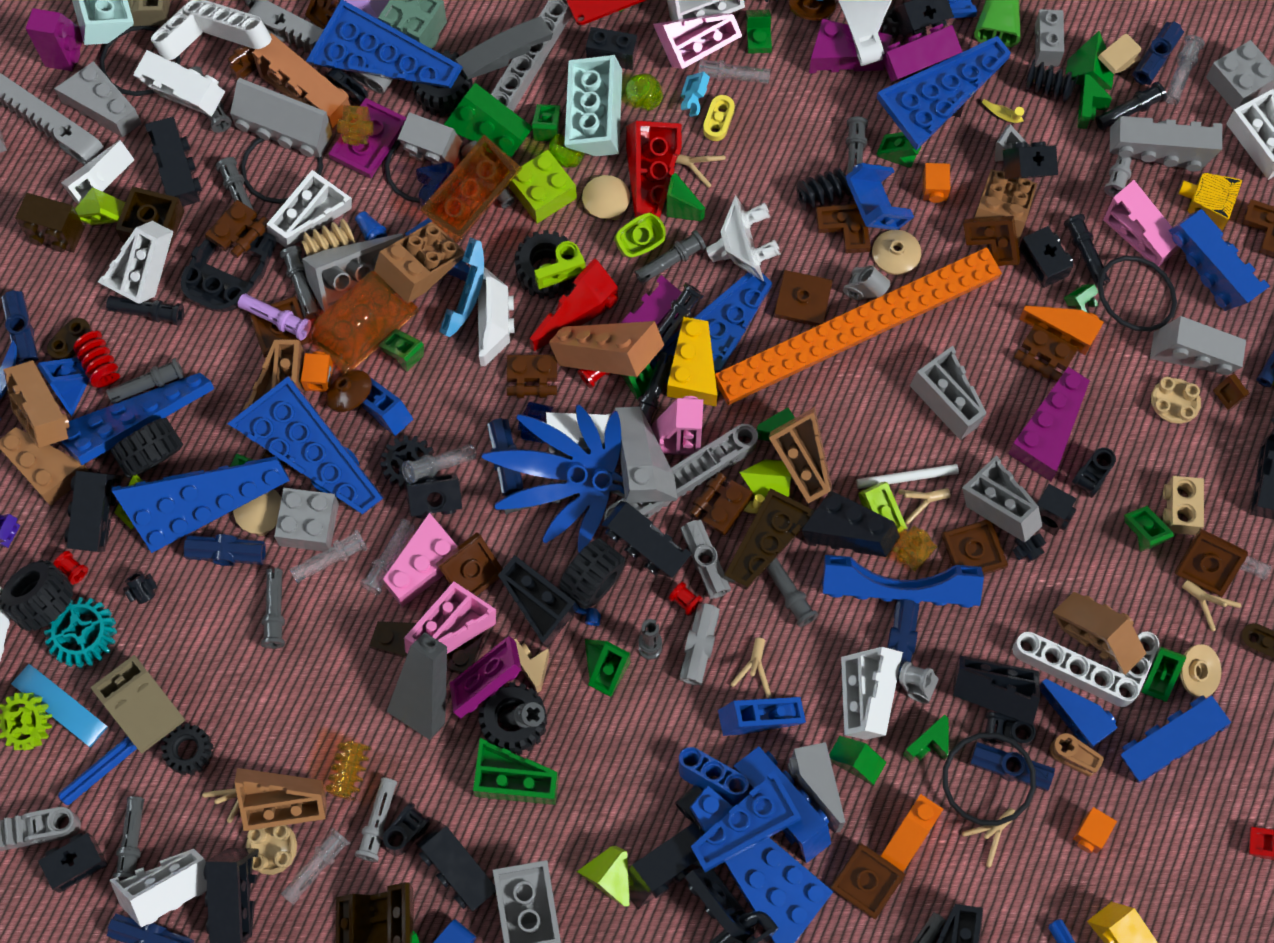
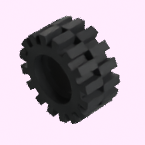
M185 724L182 727L179 725L175 731L169 733L168 738L164 737L165 745H161V750L164 753L162 757L166 764L175 772H179L181 775H186V773L195 775V771L200 773L203 771L202 767L204 765L208 766L210 764L208 760L213 757L211 752L214 749L210 737L198 726ZM185 740H193L197 744V752L190 759H182L178 755V747Z

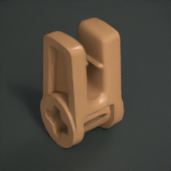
M1068 733L1059 735L1049 747V753L1055 761L1088 777H1091L1099 770L1104 760L1102 755ZM1062 743L1067 745L1066 752L1061 751Z

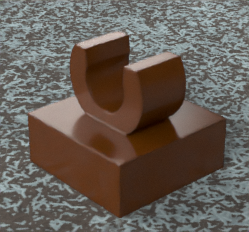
M1235 374L1228 376L1213 390L1227 410L1234 408L1250 394Z

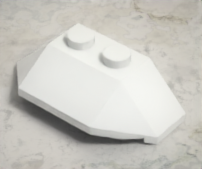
M485 267L482 286L478 296L480 366H486L510 343V333H515L514 318H510L509 312L514 310V296H509L508 286Z

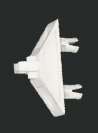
M735 195L720 231L722 238L706 248L712 262L732 259L734 264L764 282L760 268L761 262L765 259L781 255L775 240L759 248L754 246L750 231L751 225L771 217L765 203L752 208L750 211H745V208Z

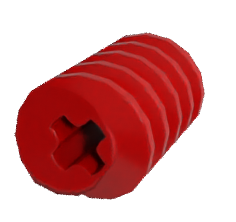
M91 331L82 335L73 346L83 369L86 370L85 374L89 378L90 384L95 388L109 386L120 378V374L115 373L119 367L116 363H113L114 357L109 355L110 349L105 347L106 342L104 339H101L102 334L100 331Z

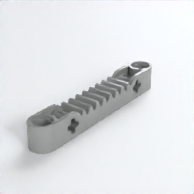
M257 0L248 12L261 18L269 34L272 33L281 41L288 40L290 45L295 42L298 49L303 46L306 53L310 50L312 51L324 30L268 0ZM350 71L352 79L379 94H383L393 81L392 78Z
M0 73V104L4 108L8 107L10 112H15L19 118L22 116L25 122L29 121L32 127L37 126L40 132L44 131L47 137H52L53 141H58L60 148L64 152L86 165L104 149L102 143L92 134Z
M749 424L738 425L671 467L675 476L677 499L680 496H684L687 491H692L697 485H701L705 480H709L714 474L730 468L753 453L758 440L757 430ZM746 436L751 442L744 444L738 438ZM625 497L611 505L606 510L605 519L610 515V513L614 510V508L618 505L620 501L625 502ZM672 501L629 504L649 519L655 512H659L662 507H667Z
M65 807L30 812L22 816L17 815L14 818H4L0 820V851L71 838L80 829V819L74 812ZM64 817H69L68 825L63 829H59L60 820Z

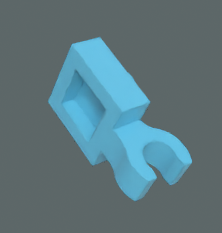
M705 72L686 77L681 97L684 99L681 103V110L690 109V117L697 116L700 113L698 99L704 97L710 76Z

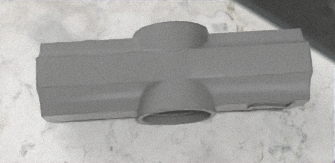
M693 520L686 523L680 530L689 551L692 553L694 567L699 572L709 598L716 599L724 596L731 591L728 581L723 578L724 572L717 558V551L712 546L702 521ZM708 555L712 558V561L705 564L699 560V557Z
M704 603L697 606L692 630H689L684 651L686 655L680 673V681L687 684L702 685L707 661L712 654L715 641L714 632L719 618L720 609L714 605Z

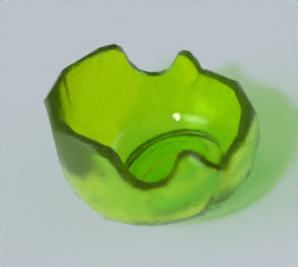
M642 73L630 78L625 87V96L634 108L642 107L647 111H651L660 105L663 99V89L654 76Z
M556 134L548 146V150L561 167L564 168L578 166L585 155L583 152L566 148L565 137L561 134Z

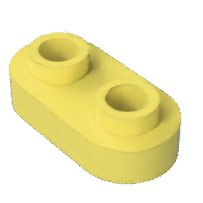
M719 95L710 104L703 125V133L711 141L722 140L727 134L735 108L734 101L729 96ZM719 109H725L726 111L720 112ZM712 129H718L719 131H718V132H712L711 130H712Z

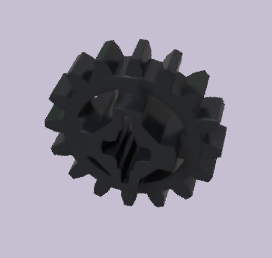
M404 435L402 442L395 438V445L387 444L388 453L381 454L384 461L380 465L382 470H385L383 472L385 479L390 478L389 481L392 486L398 482L400 490L404 489L405 480L430 477L429 472H436L435 466L432 465L437 463L436 456H432L434 450L432 447L427 448L428 444L425 439L419 443L418 436H414L412 440H409L408 436ZM418 451H420L424 455L425 460H423V458L418 457ZM392 465L399 469V475L394 472Z

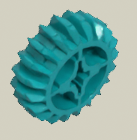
M79 597L77 604L71 599L69 606L65 608L66 610L55 621L47 625L51 629L44 631V635L49 638L45 641L47 647H51L49 650L50 654L57 656L56 660L60 663L65 661V664L69 667L76 663L78 668H82L84 661L89 666H93V658L95 657L102 661L103 658L100 654L103 651L110 653L107 645L115 644V640L110 636L117 634V630L112 627L116 624V620L110 617L111 611L104 609L105 606L101 602L96 604V601L92 598H89L86 602L83 597ZM80 615H93L98 620L94 622L91 620L83 621ZM70 621V625L66 629H64L66 624ZM96 635H98V637H97V639L94 641V643L91 644L92 639H93ZM69 643L71 645L77 643L81 650H68L64 648L63 644Z

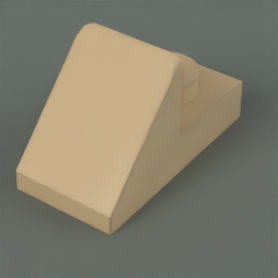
M1124 34L1097 58L1115 74L1137 67L1142 60L1138 55L1142 49L1128 34Z
M514 639L517 644L522 672L536 693L542 690L549 661V649H546L530 660L529 658L532 657V653L525 643L520 645L518 640Z

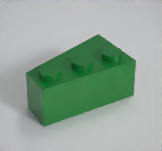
M474 83L444 124L453 128L458 135L472 141H477L479 144L510 157L513 156L532 130V126L477 83Z
M480 738L473 787L475 797L556 805L559 780L556 771Z

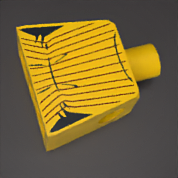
M1202 173L1197 185L1183 181L1178 194L1191 199L1188 208L1190 214L1202 209L1218 228L1223 230L1230 218L1242 180Z

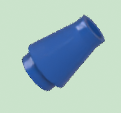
M361 212L356 216L355 221L365 241L387 236L386 228L369 216L367 212Z

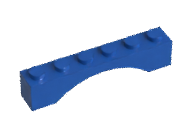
M825 555L822 590L823 594L831 597L846 595L862 600L872 597L880 598L887 602L894 601L895 599L911 600L915 603H920L921 601L932 602L939 606L949 603L970 608L973 605L980 606L984 575L982 567L954 565L946 571L931 577L917 580H898L875 574L861 566L852 557Z

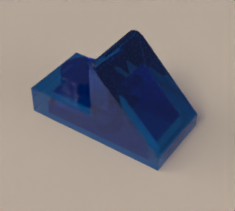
M451 162L416 169L418 181L425 184L419 192L420 205L423 210L430 213L455 177L454 164Z
M529 402L523 415L547 423L546 412L553 413L554 407ZM519 421L518 430L521 431L522 439L544 443L542 439L537 437Z

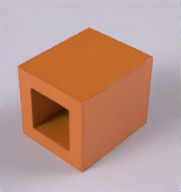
M925 163L922 174L923 200L933 203L947 201L950 193V164Z
M320 351L313 352L312 354L305 353L301 383L305 391L327 392L329 390L333 372V362L330 355Z
M1092 807L1087 812L1073 840L1078 842L1077 846L1088 853H1098L1106 843L1117 821Z

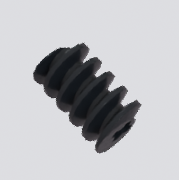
M1033 59L1025 80L1026 89H1030L1035 84V92L1038 93L1044 87V95L1048 96L1053 91V98L1057 99L1060 94H1063L1062 101L1066 102L1072 95L1079 74L1072 80V72L1069 71L1063 76V69L1059 68L1056 73H1053V65L1044 70V62L1035 67V59Z
M835 168L833 173L826 171L824 176L821 174L815 175V180L812 177H808L806 182L803 180L797 181V197L802 209L806 211V203H809L811 208H815V200H818L820 205H824V197H827L829 202H833V194L842 199V191L851 196V190L843 171L840 168Z

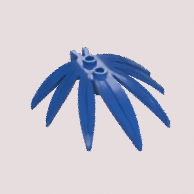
M580 404L576 405L579 429L591 450L590 453H586L574 440L557 428L536 418L517 414V419L537 437L573 458L569 459L542 451L520 449L483 453V459L517 472L550 479L566 480L565 483L543 484L513 493L496 502L495 509L531 507L579 493V497L567 504L552 520L543 536V542L547 543L565 531L589 505L583 517L578 535V552H580L590 543L599 527L606 509L609 492L619 490L624 494V487L621 483L613 481L623 482L622 474L615 471L621 449V423L618 412L613 411L607 421L604 433L605 447L603 448L593 420Z

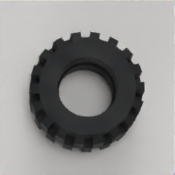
M444 50V53H440L454 62L459 57V54L456 52L450 54V50ZM460 72L451 89L435 88L431 85L412 82L416 101L419 106L422 105V109L425 112L430 110L431 115L436 116L437 113H440L441 117H446L447 113H453L473 86L472 78L466 80L462 72Z
M543 230V234H539L537 231L533 233L532 238L529 236L525 237L524 244L520 242L518 245V251L515 252L517 279L525 291L529 289L530 295L535 296V294H538L541 299L549 295V299L555 298L554 294L558 293L561 296L564 294V289L568 291L571 289L572 282L576 277L538 289L534 272L537 269L533 267L534 263L542 258H553L556 260L555 251L557 246L564 241H568V238L564 235L560 238L559 233L555 231L553 234H549V230ZM565 255L562 258L569 260L572 259L573 256Z
M160 418L114 445L111 453L126 477L132 478L135 475L144 473L178 452L183 443L168 419Z
M601 538L595 539L587 544L569 564L561 578L559 589L583 609H588L600 601L614 585L624 568L626 559Z
M38 560L22 567L6 582L0 593V607L21 629L26 631L33 629L35 631L55 621L66 610L65 608L70 604L71 597L73 596V585L53 563L48 560Z
M509 682V686L504 687L502 685L496 694L482 701L483 706L479 708V724L483 736H485L489 743L502 749L505 748L511 752H516L517 755L522 754V750H532V745L540 743L541 736L546 732L547 716L543 701L540 696L536 695L535 690L532 688L530 690L527 689V686L522 683L520 686H516L515 682ZM535 702L544 709V720L535 727L522 728L518 731L510 732L500 728L497 723L499 714L511 706Z

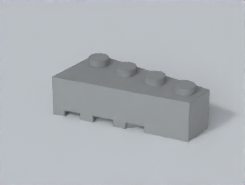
M1120 116L1110 127L1109 153L1117 154L1124 158L1141 159L1144 162L1161 163L1167 167L1175 166L1192 172L1200 171L1222 150L1221 123H1213L1212 127L1201 126V122L1191 121L1190 125H1178L1176 120L1166 119V121L1153 123V118Z

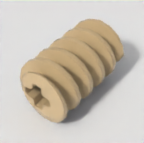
M344 219L340 220V227L335 222H332L331 231L325 225L322 226V234L313 229L312 238L306 232L303 233L302 241L307 256L323 250L340 247V245H350V242L355 243L351 229Z

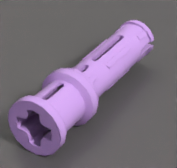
M246 293L242 294L239 298L238 307L240 309H244L275 324L278 330L282 332L287 331L296 335V338L300 341L304 340L310 332L311 321L309 319L303 320L296 317L290 310L281 311Z

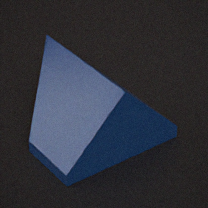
M78 357L39 362L38 368L72 417L89 382V378L85 374L86 370L83 369Z

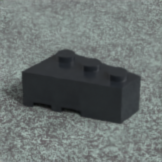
M174 117L145 124L153 144L151 147L154 155H156L159 166L158 170L166 195L178 197L182 206L200 202L198 192L202 191L199 178H194L193 171H197L193 157H188L187 151H190L191 148L187 136L182 137Z
M1274 428L1260 447L1250 515L1273 520Z
M76 471V475L71 480V490L74 491L73 500L68 506L70 524L66 528L64 536L68 549L105 552L112 522L109 520L110 505L115 506L116 497H112V487H114L115 483H120L121 475Z
M833 491L827 494L802 529L808 545L830 546L831 549L837 550L840 548L852 549L856 553L886 557L900 538L894 521Z
M620 501L601 524L607 529L605 532L606 536L615 543L621 541L626 546L624 551L634 559L641 558L645 562L643 567L655 576L658 573L673 578L692 554L686 548L683 550L672 541L671 536L667 533H662L653 525L652 521L628 502Z
M515 555L498 575L542 644L548 648L580 606Z
M960 655L953 681V696L1033 725L1040 700L1039 671Z
M443 823L437 824L415 843L422 851L418 855L426 865L430 867L433 864L439 873L436 877L444 887L447 888L450 885L457 893L453 898L462 909L468 907L471 911H474L496 892L493 882Z
M695 822L632 864L629 868V898L638 910L654 897L657 899L663 895L674 882L678 884L683 881L691 869L702 867L691 848L704 835Z
M227 848L206 861L203 875L207 881L205 905L208 907V920L206 931L209 934L210 943H244L252 937L255 901H250L251 883L256 884L257 875L252 874L253 857H258L259 849Z
M955 904L937 943H980L983 908Z

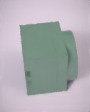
M390 0L378 17L380 21L431 49L436 46L439 33L447 23L444 1Z

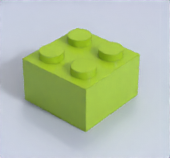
M549 150L508 174L510 190L536 223L541 222L577 199L576 184Z

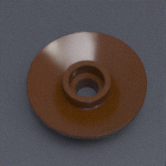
M789 0V8L800 18L822 20L834 14L836 3L834 0Z
M354 370L338 377L327 391V405L335 412H347L358 407L370 394L372 388L370 376L364 371Z

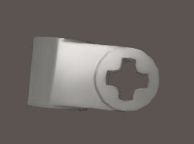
M873 265L860 268L855 267L852 271L853 276L849 284L844 286L843 292L855 300L878 298L887 292L890 287V280Z
M905 662L899 675L900 684L911 699L924 704L930 702L939 678L935 675L932 668L922 669L914 666L911 662Z

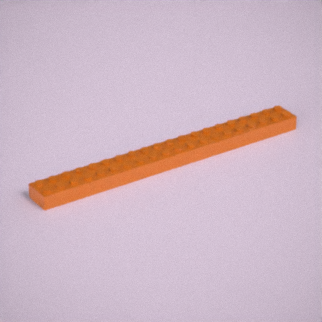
M988 247L716 373V384L727 405H730L998 279L1002 272Z

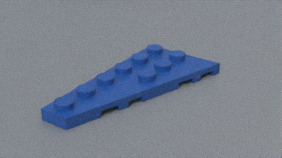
M341 0L306 60L308 64L450 89L463 69L460 64L344 0Z
M996 36L879 91L876 98L917 151L1010 58L1011 52L1001 39Z
M749 272L746 273L694 317V319L708 321L715 374L724 369L772 287V282L763 273L764 282ZM680 330L669 338L660 350L667 353L664 364L669 354L675 355ZM660 354L656 355L649 363L653 370ZM670 368L669 373H668V375H667V378H666V380H665V382H666L667 384H668V380H669L671 368Z
M203 374L191 375L167 384L164 387H159L70 420V427L66 429L68 439L58 443L75 460L83 465L113 448L115 444L138 429L157 419L169 416L214 390L212 382Z
M289 376L227 423L313 480L319 486L335 494L337 498L361 514H365L384 499Z
M277 456L248 461L243 465L222 466L216 470L206 472L201 470L163 477L162 480L153 482H137L136 485L116 486L112 487V492L151 553L290 480Z
M706 786L689 808L706 833L713 825L721 821L733 806L712 788ZM770 837L724 862L751 909L767 913L779 927L771 937L774 943H795L833 893L829 887Z

